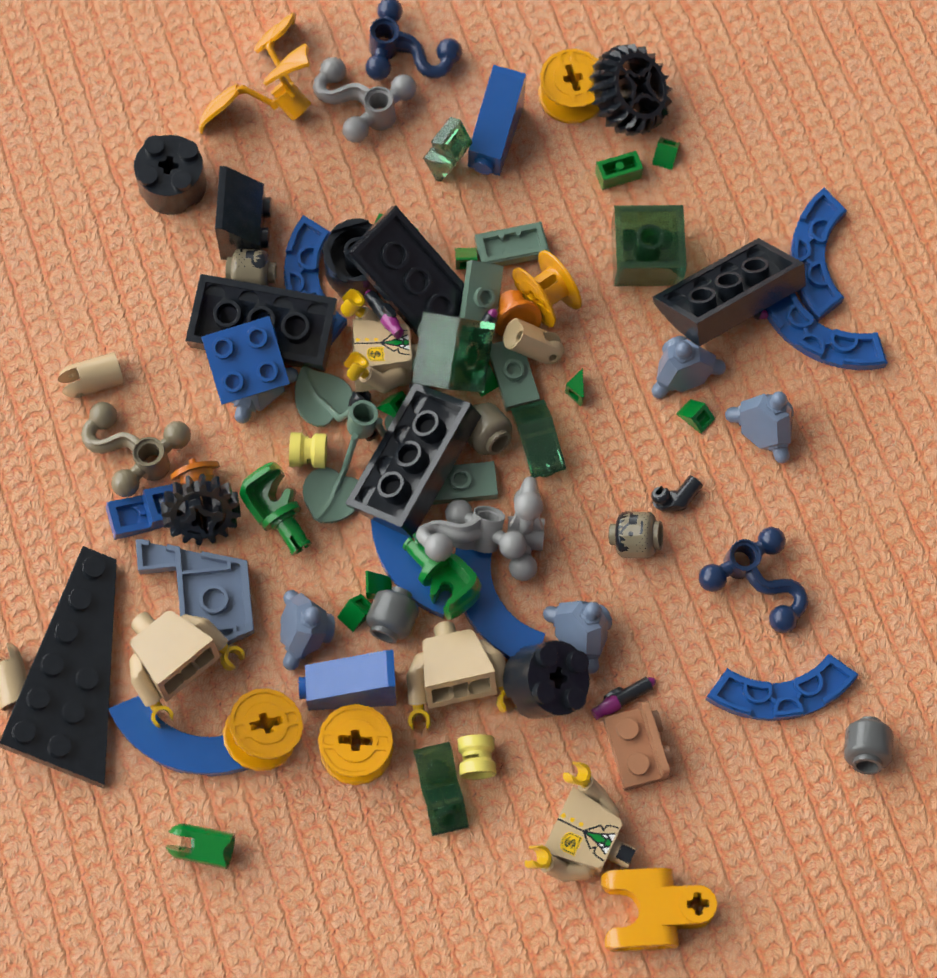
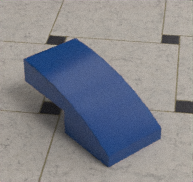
M173 484L144 489L141 496L107 502L105 508L114 540L164 527L163 517L161 516V502H164L165 491L173 492Z

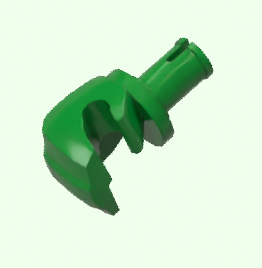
M273 461L266 463L251 473L242 482L239 494L248 510L265 531L277 529L293 556L302 552V547L308 548L312 543L308 540L295 519L297 513L301 510L298 502L294 501L296 491L292 488H287L282 493L279 500L276 499L275 495L278 486L285 475L282 468Z
M416 533L413 534L415 541L409 537L404 542L402 548L422 568L418 577L419 582L423 586L431 585L430 599L433 604L437 602L441 592L449 591L452 593L451 598L447 600L446 605L443 607L444 615L447 620L459 617L472 607L480 597L482 585L478 576L455 553H452L445 561L436 562L431 560L426 555L424 546L418 542Z

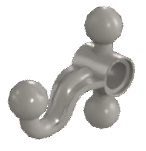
M329 57L322 62L320 73L316 76L313 83L314 94L325 103L334 105L356 100L364 105V114L352 116L346 119L343 124V135L348 141L353 143L365 140L368 136L369 126L375 130L390 128L396 119L394 104L399 100L407 101L413 98L417 89L414 79L405 74L398 75L392 80L390 90L381 86L369 89L359 83H350L335 90H328L326 88L328 83H338L346 74L345 64L337 57Z
M532 476L526 477L520 489L515 493L513 499L515 514L508 517L507 532H519L527 541L525 554L519 559L511 560L509 563L511 575L519 581H528L534 577L538 567L536 560L531 556V551H542L545 519L540 518V514L543 511V502L537 480Z
M461 499L453 500L448 504L445 510L447 521H430L421 525L416 532V538L424 546L426 555L436 562L445 561L453 552V547L463 550H475L482 553H492L497 551L499 545L501 554L511 560L519 559L527 550V541L521 533L516 531L505 533L502 531L505 514L501 510L491 506H477L473 511L470 504Z

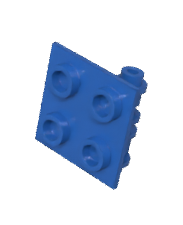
M270 316L201 337L221 405L290 384L279 349L277 334L273 328Z

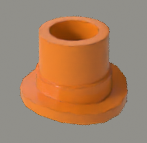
M509 290L500 295L498 319L494 324L499 335L503 337L505 328L514 318L540 327L542 315L539 307L533 301L526 300L522 292Z
M193 458L188 460V465L177 469L170 477L171 481L179 479L181 485L186 484L185 476L188 475L193 481H197L200 474H205L206 481H211L214 476L213 469L219 468L220 465L218 461L196 462V459Z

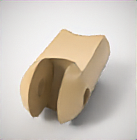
M518 318L511 320L505 328L503 344L505 348L544 364L556 363L564 353V346L560 343V337L554 332L546 331Z
M114 352L66 366L58 377L59 382H72L65 386L62 391L63 394L71 398H79L124 384L122 372Z
M6 643L10 659L0 662V709L2 711L8 710L16 703L27 678L26 668L20 651L11 643Z

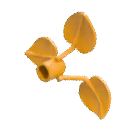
M294 12L270 28L262 36L254 49L258 54L266 48L276 65V68L263 82L265 86H268L275 80H280L281 83L271 92L275 98L271 100L245 85L239 86L237 83L219 94L204 111L199 124V132L202 135L206 124L226 109L241 94H248L264 102L274 111L280 107L292 121L303 114L311 105V101L293 83L288 75L299 69L310 67L308 59L309 46L306 43L302 44L282 61H280L274 51L275 41L285 34L291 24H295L296 14Z

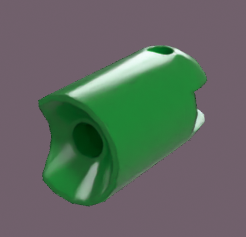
M178 824L168 831L177 836L191 838V848L167 845V852L172 857L225 869L229 867L235 844L234 833L189 824Z

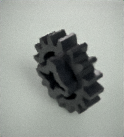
M200 474L199 480L193 481L188 475L185 476L186 484L181 485L178 482L172 483L173 492H164V502H161L164 528H170L172 537L182 534L183 543H187L191 538L196 539V544L201 545L203 539L208 538L213 544L216 543V535L220 534L226 538L229 536L228 527H237V518L241 517L238 493L232 492L229 482L220 485L218 476L212 478L211 481H206L205 474Z

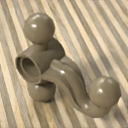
M98 402L90 409L89 419L82 428L81 437L83 444L90 451L100 454L112 452L120 448H129L136 463L132 468L121 469L114 474L111 481L113 491L121 497H130L139 489V480L142 477L151 481L160 480L165 477L170 469L167 454L172 449H181L187 446L191 439L190 428L181 421H173L165 427L161 441L154 437L139 439L133 434L121 432L102 440L97 439L95 436L96 432L99 429H109L115 424L117 419L116 409L111 404ZM149 456H158L153 462H144Z

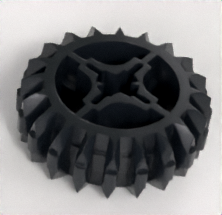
M634 43L622 46L617 45L599 56V61L592 65L594 73L588 77L594 84L588 90L595 96L592 105H598L600 110L597 117H605L606 127H614L616 133H625L626 136L642 135L658 127L659 124L663 123L662 119L669 114L666 107L672 103L671 99L667 96L672 90L666 84L669 76L664 75L661 70L664 63H656L655 53L647 54L646 47H637Z

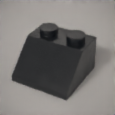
M220 166L215 221V232L221 260H227V257H232L237 249H269L270 231L269 228H264L265 218H271L272 200L271 197L265 196L263 183L227 166Z

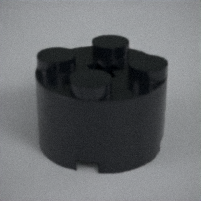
M152 135L145 140L144 145L135 157L134 172L139 192L148 203V206L161 214L176 215L186 212V208L194 203L197 205L202 200L207 186L203 160L197 144L177 135Z
M356 218L343 221L331 230V234L325 240L323 246L325 275L330 286L338 292L340 297H343L350 289L358 290L363 297L367 290H375L379 294L374 286L344 254L373 226V224L369 223V220Z
M549 641L524 646L514 656H511L505 665L503 687L507 698L511 697L517 706L515 709L519 714L531 719L567 715L579 710L585 705L589 690V659L584 652L578 651L574 646L563 641Z

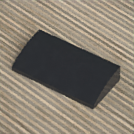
M758 238L653 296V303L677 330L698 346H702L805 287L804 263Z
M200 274L185 341L191 348L205 350L202 336L270 316L273 328L277 334L284 365L299 368L307 366L316 371L326 372L338 300L332 297Z
M414 382L345 504L362 515L413 539V534L420 527L481 418L480 413L469 402Z

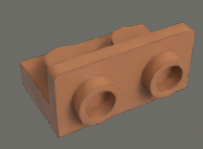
M649 701L641 703L638 709L604 717V726L624 791L667 780L670 767L674 766L673 757L669 746L662 745L659 732L663 731L661 718L657 710H651Z

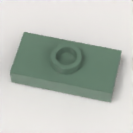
M542 222L475 234L474 240L479 260L484 263L506 266L538 259L539 252L543 250L549 252Z
M474 260L467 261L458 330L474 333L486 311L496 309L498 312L504 266ZM493 326L488 335H494L495 326Z
M503 341L488 344L487 352L497 379L505 411L539 404L540 397L528 358L505 348Z
M494 461L454 465L432 505L448 504L453 500L460 499L466 502L498 499Z

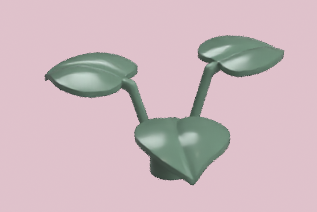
M303 366L295 385V404L300 416L307 423L316 427L327 426L333 418L338 422L347 419V430L352 435L340 473L329 467L325 469L318 468L307 476L303 485L304 502L313 519L319 523H336L348 518L355 512L345 503L358 480L347 477L346 474L358 439L370 437L375 428H377L381 437H384L394 417L387 415L385 430L382 425V418H378L377 407L372 402L359 400L353 403L352 406H348L353 392L344 380L332 374L319 372Z

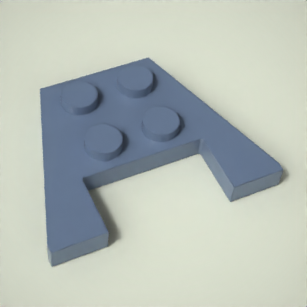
M136 539L137 565L140 575L177 571L180 616L186 614L209 619L228 639V645L254 634L247 560L203 551L198 553L183 550L179 546L169 544L163 546L150 543L149 540Z

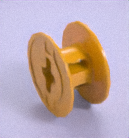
M564 49L552 54L543 63L540 72L541 84L538 95L539 103L546 114L556 121L567 124L582 123L596 115L599 108L598 105H592L595 96L588 91L594 84L588 77L594 73L592 65L599 61V59L583 50Z
M543 250L539 252L538 256L542 271L540 274L533 278L527 271L516 268L513 270L512 276L517 290L523 293L526 300L533 301L539 307L542 315L541 323L548 327H553L556 325V315L552 306L561 300L568 307L577 310L582 307V298L574 279L565 266L551 252Z
M270 688L254 689L243 694L233 705L223 729L224 746L231 758L242 767L254 771L272 770L286 762L293 753L294 747L300 741L303 730L302 715L295 702L284 693Z
M360 704L342 706L330 713L321 725L318 737L321 761L327 772L341 783L350 785L368 784L382 776L390 765L393 754L391 727L385 717L372 707ZM352 739H360V750L352 751Z

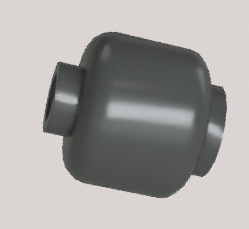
M393 586L391 590H380L377 592L366 616V622L371 628L370 633L374 637L384 642L396 643L397 640L406 639L410 635L419 614L418 605L411 599L412 593L397 586Z
M865 716L860 720L852 722L845 732L844 759L859 773H879L892 761L893 731L887 724L873 716Z

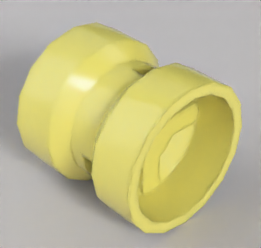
M291 432L289 467L300 468L304 464L311 463L314 468L325 469L327 461V434L316 433L312 438H309V436H305L303 433Z
M475 734L458 738V752L462 754V762L459 764L460 778L478 780L496 776V762L492 760L491 754L495 750L493 736Z

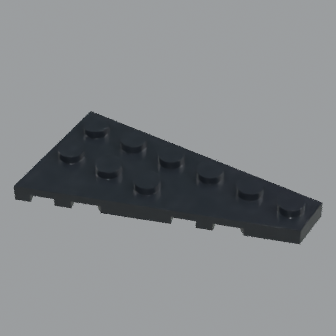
M82 546L0 739V748L103 788L105 785L117 560Z

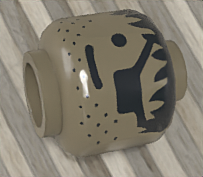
M237 249L232 257H227L225 273L227 279L265 286L276 282L277 265L276 262H270L267 251Z
M622 512L618 516L616 524H610L609 543L616 546L618 554L623 558H651L656 550H661L662 522L657 521L651 512Z

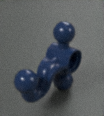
M398 0L380 1L377 7L379 19H376L370 26L369 51L372 56L369 57L365 64V71L370 79L375 81L386 79L391 72L389 59H392L397 52L412 54L415 66L423 76L428 78L446 76L451 71L453 64L458 62L462 56L460 43L453 38H445L440 41L436 48V54L441 62L438 65H431L427 61L422 44L412 35L401 32L396 23L403 14L400 2ZM385 37L390 40L382 41L378 38Z
M767 527L763 529L758 535L757 542L749 539L736 541L726 553L722 564H708L699 573L701 587L710 592L721 590L727 582V577L731 576L735 579L746 578L758 592L766 595L791 594L794 598L791 606L779 605L769 615L771 628L779 633L791 632L797 625V619L805 613L808 606V595L805 588L799 582L792 579L768 581L757 568L763 554L775 555L784 549L786 538L779 528ZM737 552L746 554L749 557L750 565H739L734 558V554Z

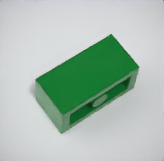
M637 151L596 162L595 174L601 189L605 190L642 179L644 168Z

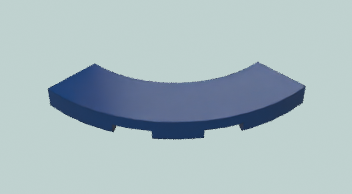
M825 188L812 198L802 212L793 234L790 250L792 257L804 263L806 286L798 290L797 293L807 311L815 317L814 319L817 322L838 307L844 300L843 295L838 291L830 277L827 263H825V250L829 235L838 222L845 217L847 210Z
M304 215L294 228L286 248L284 262L285 289L325 296L319 282V265L325 240H327L331 232ZM337 311L331 345L347 326V319Z
M795 292L765 309L768 313L767 319L777 333L792 347L818 362L851 370H874L885 368L887 365L878 332L859 334L838 329L831 330L814 320L815 317L805 309Z
M371 519L376 553L387 576L391 578L397 587L411 592L413 595L411 599L420 608L443 618V607L446 605L447 600L451 598L452 593L449 591L441 592L437 602L433 604L430 599L431 585L423 586L418 580L422 568L402 548L404 542L409 537Z
M456 548L455 554L470 566L482 585L479 599L464 612L477 634L479 633L485 641L499 650L508 660L524 646L543 643L545 633L520 622L505 608L499 599L491 576L492 553Z
M830 654L808 673L794 678V680L782 683L749 679L727 668L705 700L722 710L744 718L765 721L789 720L803 717L828 706L853 684L859 674Z
M139 696L108 708L115 724L129 743L142 754L155 761V763L167 769L180 773L207 776L229 775L248 770V768L242 767L231 758L224 746L223 736L201 737L190 735L169 726L157 715H155V719L161 728L154 726L151 721L152 710L150 706L145 707Z

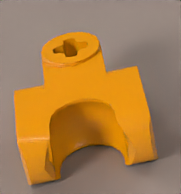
M673 869L609 870L601 875V886L609 895H624L631 898L637 905L639 912L637 920L631 925L613 928L605 936V948L612 952L679 947L678 930L705 927L711 922L717 910L716 896L711 889L703 885L674 886ZM693 899H698L701 906H706V908H703L701 915H695L694 909L688 908Z

